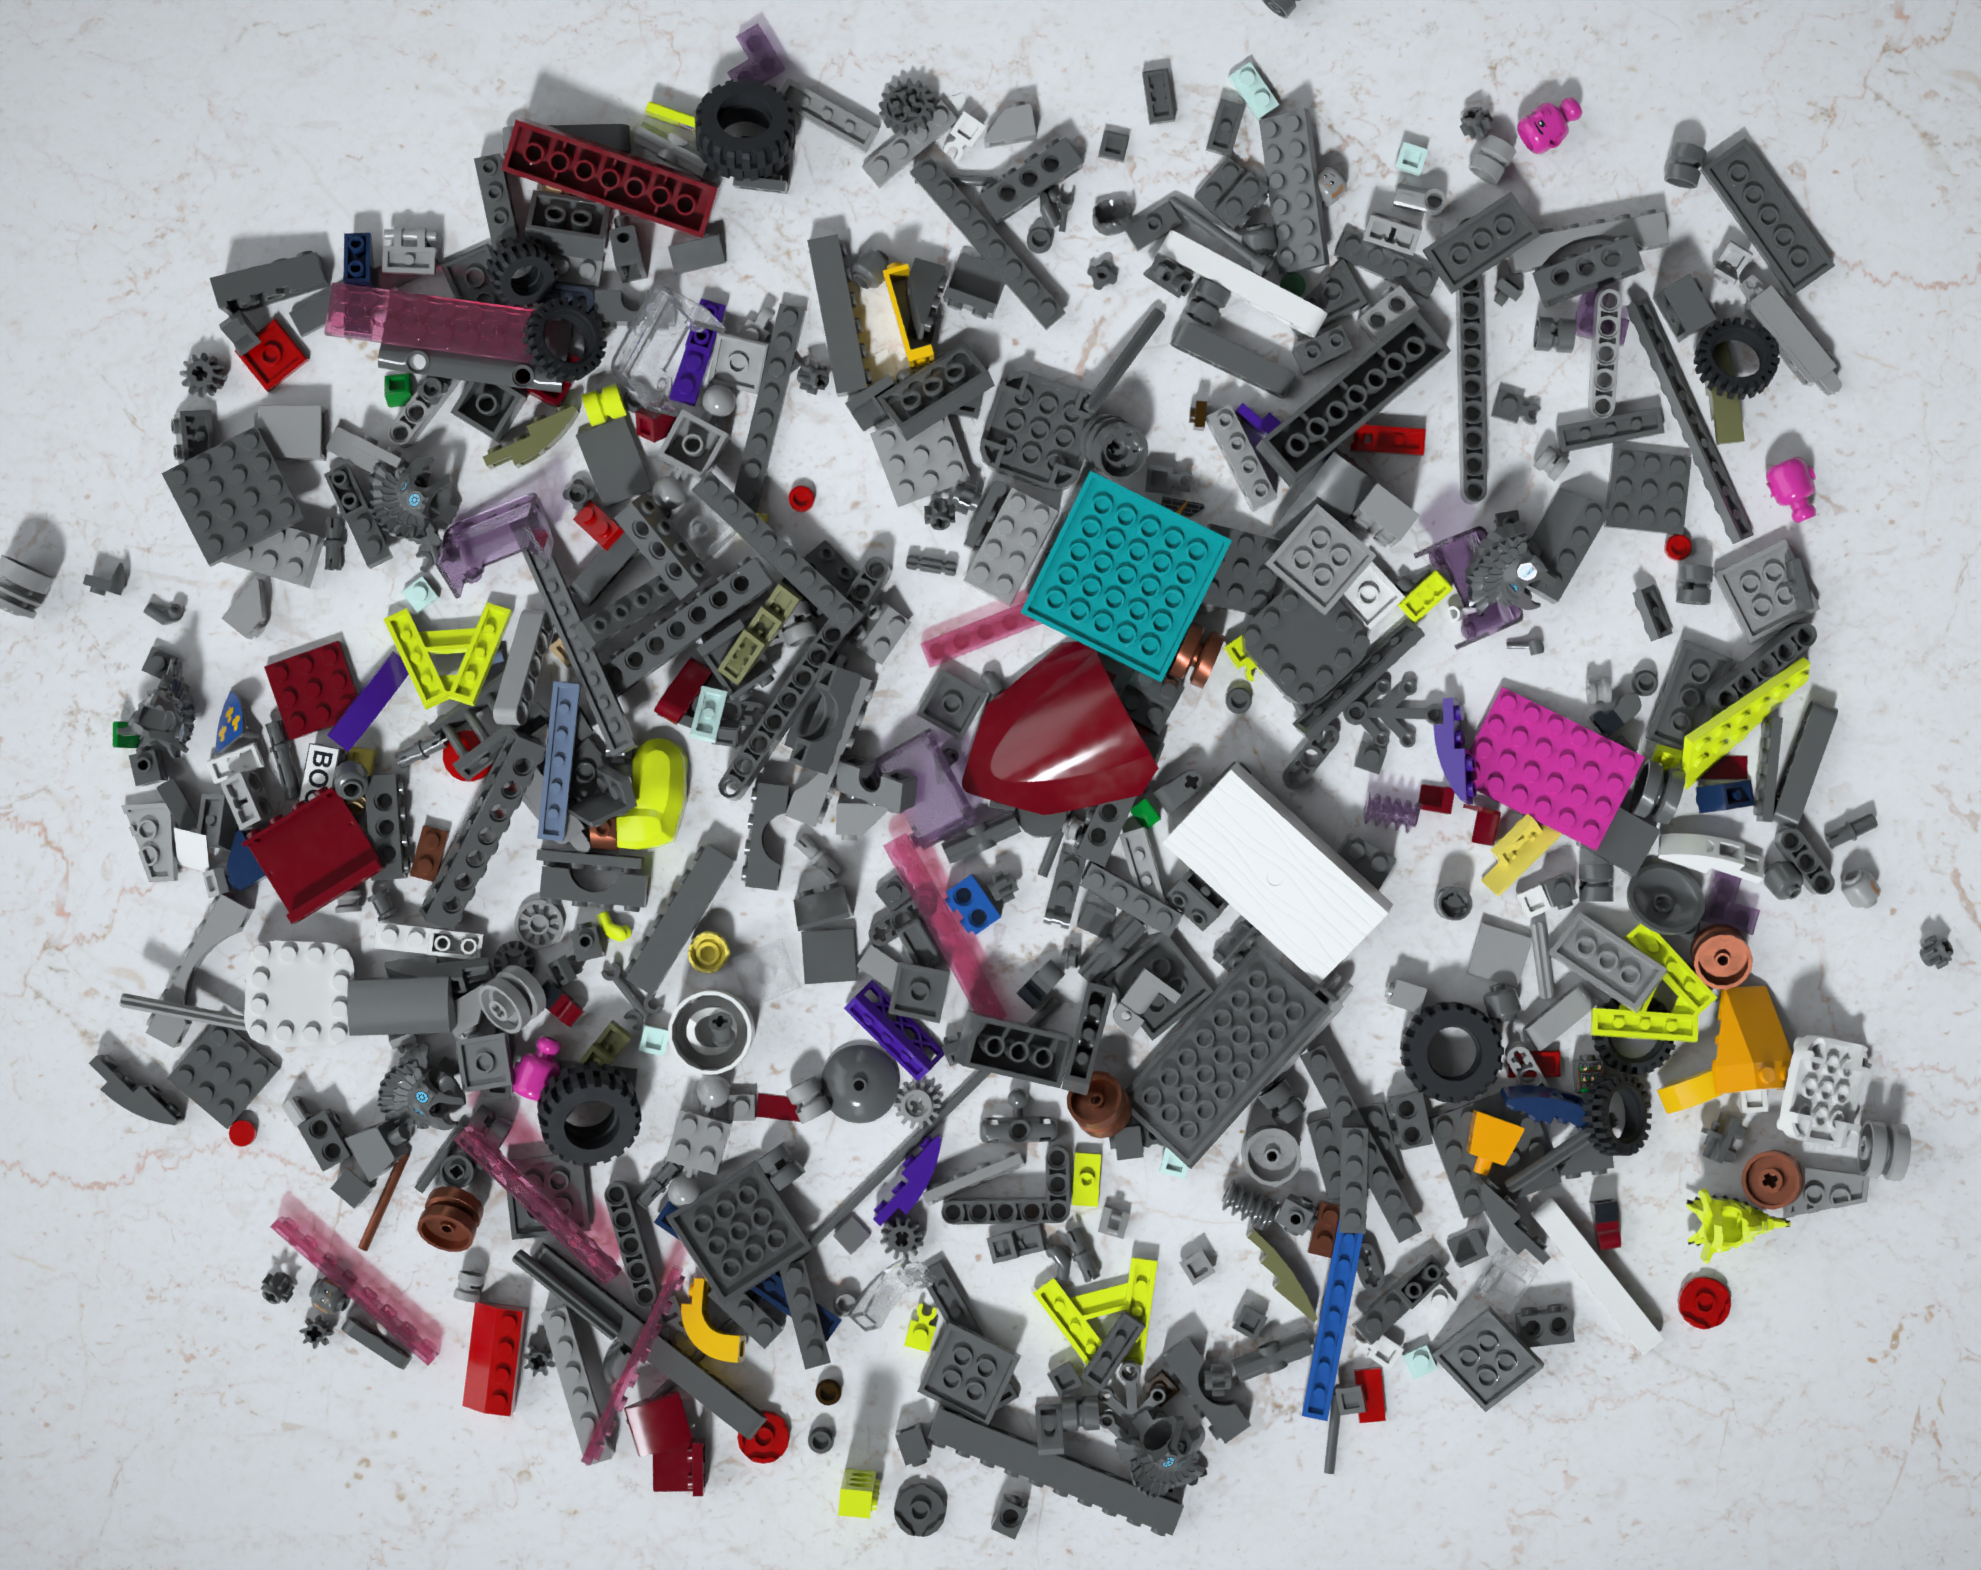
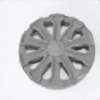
M534 900L526 903L519 909L515 917L514 928L517 937L523 944L534 949H543L552 946L559 940L564 929V918L554 904H547L545 900ZM534 904L539 905L538 914L534 909ZM547 905L550 907V910L544 915V908ZM528 909L532 917L525 915L524 911ZM553 913L557 914V919L548 920ZM520 919H523L527 921L528 924L521 925L519 924ZM559 924V929H554L550 925ZM529 929L530 931L523 936L521 931ZM547 931L555 935L553 940L550 939ZM535 934L534 943H530L529 939ZM541 935L546 941L545 944H540Z

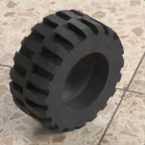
M740 78V81L737 82L729 80L723 86L719 84L711 89L712 93L708 92L704 95L702 102L698 104L696 109L697 151L700 152V158L704 163L708 164L711 170L716 173L720 171V175L728 179L731 176L735 177L736 181H743V179L750 178V181H755L760 176H764V178L771 176L773 170L779 171L784 167V162L789 161L792 156V150L795 148V115L793 114L791 103L787 101V97L781 91L776 92V87L770 84L766 86L760 80L754 79V82L748 81L747 78ZM738 122H753L767 129L762 134L751 138L734 137L724 131L728 126Z
M1440 1002L1434 1006L1422 1009L1423 1012L1415 1015L1411 1019L1412 1022L1409 1027L1405 1028L1403 1032L1405 1036L1403 1042L1400 1043V1049L1402 1050L1401 1064L1405 1068V1074L1408 1079L1412 1081L1419 1091L1441 1102L1460 1103V1101L1474 1100L1475 1096L1479 1094L1483 1095L1488 1091L1487 1087L1491 1083L1494 1084L1496 1082L1498 1070H1502L1503 1067L1501 1058L1504 1055V1047L1501 1046L1502 1037L1500 1032L1496 1030L1494 1022L1479 1009L1460 1002ZM1449 1027L1460 1028L1466 1031L1472 1037L1476 1046V1057L1471 1068L1464 1074L1455 1077L1443 1076L1436 1072L1431 1066L1427 1054L1428 1045L1432 1037L1440 1030Z
M582 1062L574 1064V1068L568 1069L566 1067L560 1070L558 1077L553 1075L548 1080L549 1087H543L540 1093L541 1098L538 1099L537 1115L543 1140L554 1155L559 1154V1158L565 1162L572 1160L573 1165L582 1166L583 1163H588V1166H597V1162L603 1161L604 1164L612 1161L611 1158L615 1155L619 1157L625 1153V1147L630 1148L635 1142L633 1136L636 1137L640 1131L642 1114L633 1084L630 1079L625 1078V1074L619 1069L614 1071L613 1067L606 1063L602 1066H599L598 1062H589V1065H583ZM600 1101L613 1107L606 1119L593 1126L579 1127L566 1121L568 1114L576 1106L585 1102Z

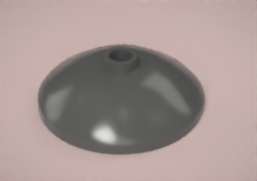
M1664 863L1647 865L1639 869L1636 876L1631 878L1627 887V902L1632 914L1642 925L1654 932L1665 935L1683 934L1694 928L1703 916L1705 899L1701 887L1689 873L1674 865Z
M852 1045L835 1053L825 1065L821 1076L822 1095L826 1096L832 1108L831 1111L839 1118L852 1123H868L879 1119L891 1109L898 1095L899 1077L895 1065L884 1052L868 1045ZM860 1080L864 1083L862 1090H857L854 1087L856 1081Z

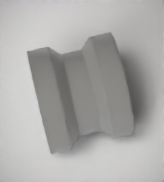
M1602 677L1601 680L1597 681L1593 678L1586 679V697L1589 705L1596 704L1597 701L1611 703L1612 689L1609 677Z
M361 890L349 891L337 898L338 905L335 907V913L362 911V906L359 904Z

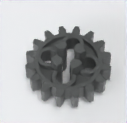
M908 78L906 84H902L898 80L896 88L891 85L888 86L889 94L882 93L884 101L878 104L882 110L879 112V115L884 120L885 126L887 128L891 127L895 134L900 129L904 136L907 135L908 130H912L914 134H917V127L920 126L925 129L926 125L924 122L926 120H933L930 113L936 112L933 104L935 99L929 87H923L921 81L918 80L913 84L911 78ZM896 100H900L904 107L902 108L901 104ZM912 106L914 111L918 114H914L910 107Z

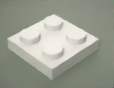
M1371 562L1341 596L1339 601L1357 619L1367 633L1399 604L1405 596Z

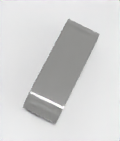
M1580 982L1529 1022L1522 1031L1538 1051H1541L1597 1005V1002Z

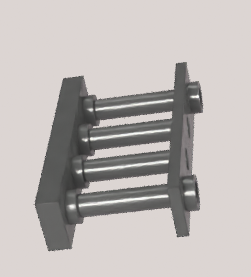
M505 669L482 687L475 707L459 703L428 726L435 735L442 732L447 737L460 757L459 760L453 763V766L467 781L495 762L511 728L532 735L549 722V713L539 702H536L534 705H531L528 719L524 725H501L502 728L489 736L476 714L487 706L493 712ZM466 721L481 741L470 752H468L455 732Z

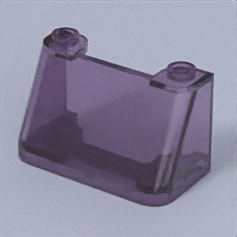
M930 728L875 758L877 763L874 766V770L879 779H881L882 775L896 769L918 777L915 806L903 812L913 831L909 836L916 849L921 846L924 851L979 822Z

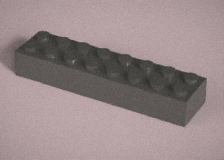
M1416 311L1265 436L1255 448L1290 487L1442 361L1451 350L1419 312Z

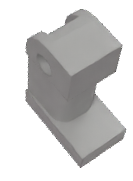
M1143 968L1113 1010L1114 1021L1120 1028L1134 1036L1144 1022V1019L1141 1017L1159 993L1173 1003H1176L1181 995ZM1124 1011L1131 1012V1017L1127 1020L1122 1019Z

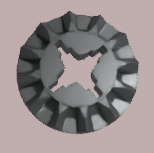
M507 942L496 951L494 955V969L497 974L510 963L506 954L512 957L522 954L518 961L520 967L530 974L533 973L536 963L535 955L532 949L522 942Z

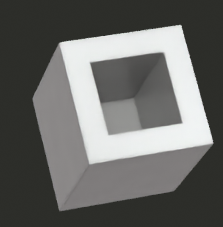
M1394 978L1393 983H1388L1384 997L1388 998L1387 1004L1420 1014L1427 988Z

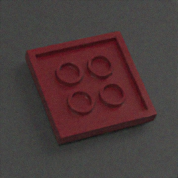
M335 641L264 666L290 741L334 726L343 716L344 711L358 696L340 641Z

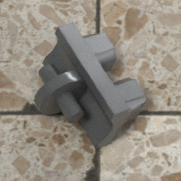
M1159 253L1155 256L1152 265L1143 273L1145 277L1178 298L1181 295L1186 296L1193 286L1191 282L1194 278L1193 275Z
M1721 1112L1718 1120H1713L1710 1130L1702 1127L1701 1132L1707 1134L1704 1142L1706 1148L1703 1156L1719 1163H1723V1161L1734 1162L1737 1153L1736 1149L1730 1147L1733 1137L1741 1140L1747 1131V1128L1740 1123L1741 1120Z

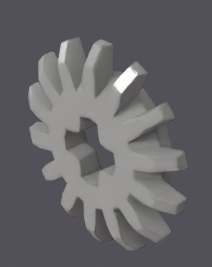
M912 1082V1090H908L904 1086L902 1089L905 1091V1095L903 1096L898 1093L897 1097L902 1100L901 1103H894V1107H901V1111L895 1114L897 1117L904 1115L905 1118L901 1121L903 1125L909 1120L911 1121V1129L914 1128L915 1123H919V1128L923 1129V1121L926 1120L929 1125H932L933 1123L929 1117L932 1115L938 1118L939 1114L933 1112L934 1108H941V1104H934V1100L938 1099L939 1095H930L934 1089L932 1086L926 1091L924 1090L925 1083L921 1082L920 1088H917L915 1082ZM921 1098L923 1100L922 1105L925 1108L923 1111L918 1110L917 1113H914V1107L911 1105V1102L918 1101Z

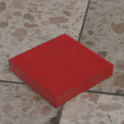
M273 319L258 331L261 343L243 356H240L235 350V353L268 393L309 361L276 319Z

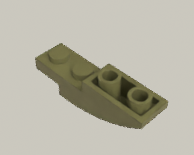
M569 404L555 409L556 413L551 416L540 415L531 420L532 424L526 426L530 436L521 435L512 439V444L506 447L498 445L487 451L488 454L483 456L486 466L489 469H493L513 460L514 465L520 468L534 461L551 449L567 433L580 414L575 405L570 407Z

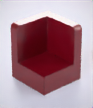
M657 401L635 411L637 435L654 443L666 438L677 419L676 409Z
M1422 784L1420 786L1417 810L1450 815L1455 792L1449 787Z

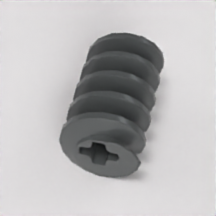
M1233 1179L1223 1195L1222 1210L1225 1211L1231 1206L1232 1216L1240 1211L1241 1221H1244L1249 1216L1251 1217L1250 1226H1253L1258 1221L1260 1222L1259 1231H1262L1271 1224L1280 1208V1204L1278 1203L1272 1208L1273 1200L1269 1198L1263 1203L1262 1194H1258L1253 1198V1189L1250 1188L1244 1193L1245 1185L1241 1183L1235 1188L1236 1180Z

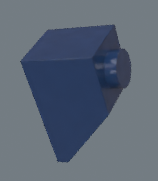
M1751 780L1696 787V803L1699 807V814L1754 806Z
M247 830L236 832L226 866L229 872L227 875L229 883L234 889L238 888L239 891L246 890L267 878L249 847H243L241 844L248 839L246 837L248 834Z

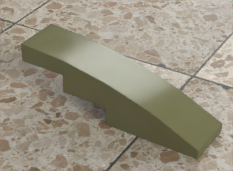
M1724 341L1714 348V358L1717 365L1723 371L1735 376L1728 343ZM1709 381L1704 382L1706 396L1709 397L1711 421L1714 420L1716 445L1744 442L1738 394H1735L1733 400L1727 399L1728 392L1724 391L1722 396L1716 395L1719 388L1715 386L1710 391L1707 389Z
M783 582L779 583L765 605L761 606L749 626L742 631L717 670L737 686L740 685L772 643L803 597Z
M612 1020L578 1063L582 1062L583 1065H589V1062H598L599 1066H602L604 1063L611 1065L632 1039L633 1035ZM575 1108L568 1114L567 1118L575 1110Z
M1252 1227L1246 1236L1265 1252L1259 1261L1278 1277L1272 1286L1315 1323L1318 1318L1307 1294L1294 1273L1273 1246Z

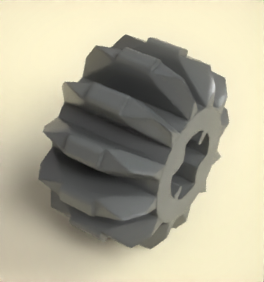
M202 353L199 359L196 355H191L193 363L190 364L184 361L183 365L188 369L187 371H180L181 376L187 377L181 382L182 386L189 387L188 393L192 395L197 392L200 398H204L206 391L210 396H214V387L220 390L223 388L218 381L226 379L224 374L219 373L224 369V366L217 364L218 359L215 356L208 358L206 353ZM202 370L207 372V377H202L204 380L198 378L199 373L203 374Z
M897 1215L896 1225L891 1220L886 1222L891 1230L881 1229V1233L889 1237L881 1239L880 1243L883 1245L890 1243L885 1249V1253L888 1254L894 1249L893 1258L896 1260L900 1252H903L904 1260H908V1250L916 1256L918 1250L913 1245L923 1247L924 1245L923 1241L915 1239L924 1236V1231H914L920 1226V1223L917 1221L910 1226L911 1216H907L905 1223H902L901 1216ZM900 1231L901 1234H903V1231L908 1234V1242L903 1244V1241L901 1243L896 1241L898 1238L897 1233Z

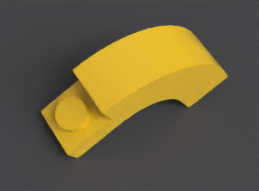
M1712 1067L1694 1075L1673 1080L1657 1090L1667 1114L1691 1108L1723 1095L1715 1094Z
M694 1278V1283H691L689 1288V1298H692V1303H681L682 1321L687 1335L699 1350L714 1359L735 1363L744 1362L746 1335L726 1333L719 1330L713 1324L708 1312L709 1296L707 1294L710 1291V1286L705 1278Z

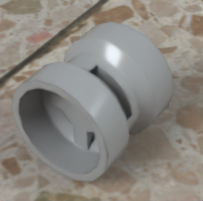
M1549 445L1533 466L1539 471L1544 470L1548 477L1555 481L1567 467L1570 460L1565 456L1556 454V449Z
M460 1270L458 1274L459 1286L455 1288L453 1297L466 1302L478 1303L481 1296L479 1288L483 1285L485 1276L473 1271Z

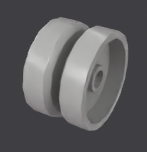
M515 965L505 967L494 979L484 984L478 992L481 1009L487 1018L496 1027L511 1034L523 1029L530 1020L536 1018L546 1007V997L539 982L528 971Z
M1867 1119L1861 1129L1858 1144V1169L1860 1175L1878 1178L1882 1174L1884 1179L1902 1181L1907 1173L1911 1154V1135L1908 1125L1891 1122L1886 1127L1882 1121Z
M1274 1125L1260 1126L1251 1131L1245 1138L1241 1149L1242 1163L1249 1175L1259 1183L1269 1186L1282 1185L1291 1180L1299 1170L1302 1159L1300 1147L1295 1138L1283 1128ZM1270 1151H1274L1277 1156L1275 1159L1270 1158L1268 1160L1267 1154Z

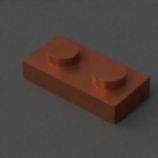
M423 825L409 876L434 882L441 867L450 832Z
M1319 1201L1317 1207L1319 1209L1316 1213L1319 1220L1311 1233L1307 1252L1332 1258L1340 1217V1205Z

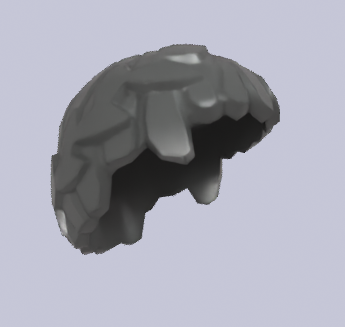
M1118 199L1099 202L1093 208L1092 223L1094 228L1105 236L1127 231L1133 222L1131 208L1126 207L1125 202Z

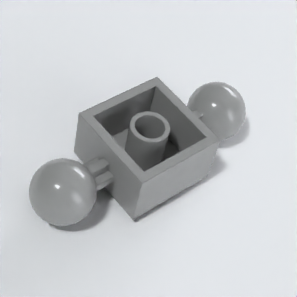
M713 385L704 392L702 406L705 411L701 419L683 409L680 411L657 454L659 460L674 467L670 476L662 477L654 484L652 496L659 507L666 510L678 508L686 497L683 483L687 475L700 481L709 471L712 472L730 440L728 433L715 427L718 418L728 416L735 407V396L728 387Z
M718 1074L707 1075L698 1083L697 1096L702 1103L699 1112L687 1108H682L679 1111L665 1160L684 1166L681 1176L674 1178L668 1187L669 1200L678 1208L692 1203L701 1195V1186L696 1180L699 1170L717 1175L721 1166L733 1122L715 1117L717 1107L725 1104L730 1096L728 1081Z

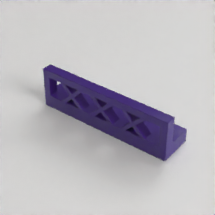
M872 979L844 1009L913 1078L919 1081L944 1056L943 1049L912 1018L896 1015L897 1021H890L886 1017L885 1010H889L891 997ZM870 989L878 997V1003L871 1002L864 994ZM904 1029H910L915 1034V1040L909 1039L905 1035ZM923 1047H929L936 1054L932 1061L923 1053Z

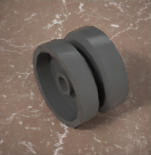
M1650 759L1647 760L1639 773L1634 787L1630 813L1646 818L1651 813L1653 821L1668 825L1673 819L1680 803L1685 784V770L1669 767L1664 772L1662 763Z

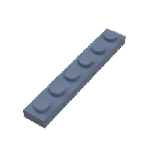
M553 681L537 839L565 841L581 684Z

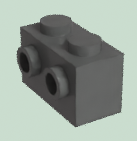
M1191 868L1165 895L1174 906L1202 931L1210 926L1229 905L1224 898Z

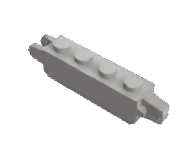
M1754 274L1744 280L1739 285L1749 302L1745 305L1744 313L1752 320L1755 326L1757 323L1762 325L1759 331L1761 334L1766 330L1771 333L1768 340L1775 338L1777 343L1774 348H1779L1780 358L1803 386L1816 384L1828 396L1839 392L1842 383L1833 371L1837 367L1834 363V356L1829 350L1823 349L1820 346L1815 332L1803 325L1801 315L1797 310L1791 309L1787 305L1782 291L1778 288L1774 289L1772 285L1767 287Z
M524 758L517 760L515 765L521 764ZM537 765L533 781L530 786L526 787L522 795V801L539 821L544 769L541 770ZM568 812L565 841L555 842L557 844L571 843L582 854L592 850L590 838L584 832L588 827L584 822Z
M1334 973L1323 986L1319 984L1310 991L1333 1012L1266 1086L1271 1083L1275 1085L1300 1055L1303 1054L1344 1007L1342 1003L1350 995L1354 986L1346 983L1333 996L1331 992L1339 984L1342 977L1338 973Z

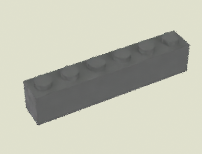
M838 234L807 240L837 397L861 393L868 388V384H872L869 368L864 369L862 359L867 358L865 344H859L857 335L862 333L860 318H854L852 309L857 307L855 292L849 293L848 282L853 281L850 266L844 267L843 257L848 256L845 241H839Z
M707 844L705 848L702 846L699 848L693 858L696 861L693 869H687L679 881L683 884L679 892L673 891L667 900L668 910L664 915L661 913L658 915L652 925L655 928L652 936H646L638 948L642 951L638 959L632 958L625 969V972L628 973L625 979L650 995H654L736 862V860L710 844Z

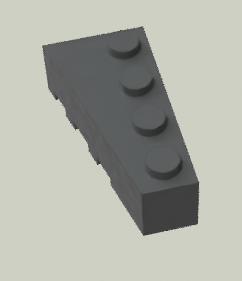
M304 251L297 254V257L282 258L269 264L210 278L218 308L229 316L238 310L244 313L330 287L322 258L319 254L312 251Z

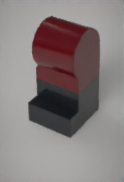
M551 979L542 985L546 997L545 1008L571 1028L585 1012L583 1008Z
M1613 1198L1590 1201L1598 1249L1620 1248L1621 1236L1617 1201Z

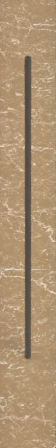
M1053 996L1026 1024L1039 1026L1061 1003ZM979 1070L936 1112L939 1114L938 1118L934 1116L930 1118L933 1123L932 1125L926 1122L923 1125V1129H919L808 1239L812 1250L991 1073ZM812 1250L802 1255L793 1262L803 1260ZM779 1270V1271L776 1272L775 1274L778 1275L779 1277H781L780 1270ZM757 1293L751 1296L757 1304L764 1299ZM730 1317L719 1330L730 1333L738 1324ZM698 1349L691 1357L699 1363L706 1354ZM668 1378L649 1399L653 1400L669 1393L677 1384Z

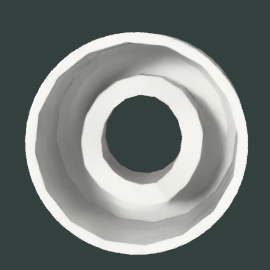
M719 989L700 991L683 1000L673 1012L668 1027L669 1044L678 1061L686 1068L706 1075L726 1072L740 1063L750 1051L755 1036L753 1016L747 1005L736 995ZM719 1012L729 1014L732 1019L731 1029L735 1033L734 1042L727 1047H710L705 1045L697 1034L700 1021L706 1016H712Z

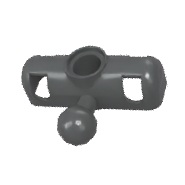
M1019 1088L1013 1089L1008 1095V1103L1013 1107V1117H988L981 1119L979 1123V1137L984 1143L1053 1142L1058 1134L1057 1121L1053 1117H1023V1107L1028 1103V1094ZM1040 1119H1050V1124H1040ZM987 1120H998V1125H988ZM1021 1123L1025 1126V1133L1021 1137L1012 1135V1127L1015 1124ZM1040 1137H1051V1139H1040ZM988 1138H998V1140H988Z

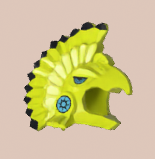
M1706 1188L1698 1191L1700 1198L1696 1196L1694 1201L1687 1199L1686 1207L1694 1212L1703 1223L1698 1232L1688 1238V1245L1695 1243L1697 1246L1704 1244L1700 1257L1707 1264L1714 1253L1729 1251L1732 1247L1738 1248L1746 1242L1752 1243L1757 1235L1768 1233L1774 1230V1228L1791 1227V1220L1769 1216L1768 1213L1749 1206L1748 1202H1740L1737 1198L1729 1199L1726 1195L1718 1198L1714 1194L1710 1197Z

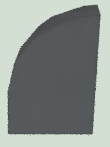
M621 1340L604 1358L602 1366L603 1378L609 1387L640 1359Z

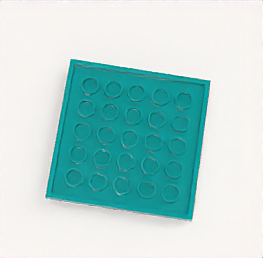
M1090 471L1020 613L1162 683L1232 540Z

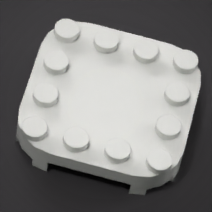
M271 940L255 947L249 955L246 971L244 1022L250 1038L259 1044L283 1047L325 1048L343 1042L349 1033L347 1013L348 981L354 979L353 959L349 952L339 944L331 942Z
M1814 1034L1806 1035L1804 1038L1798 1037L1793 1045L1794 1052L1788 1068V1078L1782 1096L1783 1101L1780 1117L1777 1120V1128L1793 1139L1837 1148H1847V1142L1852 1135H1859L1862 1128L1861 1125L1854 1124L1864 1073L1873 1074L1874 1064L1868 1062L1866 1053L1868 1048L1860 1044Z

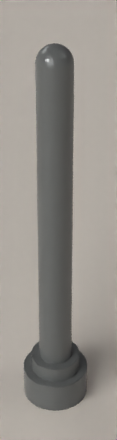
M1175 196L1170 197L1169 203L1174 209L1251 263L1250 267L1253 268L1254 273L1264 277L1270 271L1274 263L1273 259L1266 254L1261 255L1259 253L1256 255Z

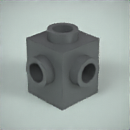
M1291 1193L1285 1199L1275 1221L1285 1226L1284 1230L1295 1236H1303L1308 1230L1312 1232L1319 1220L1315 1215L1319 1208L1314 1206V1202L1304 1196L1299 1198Z

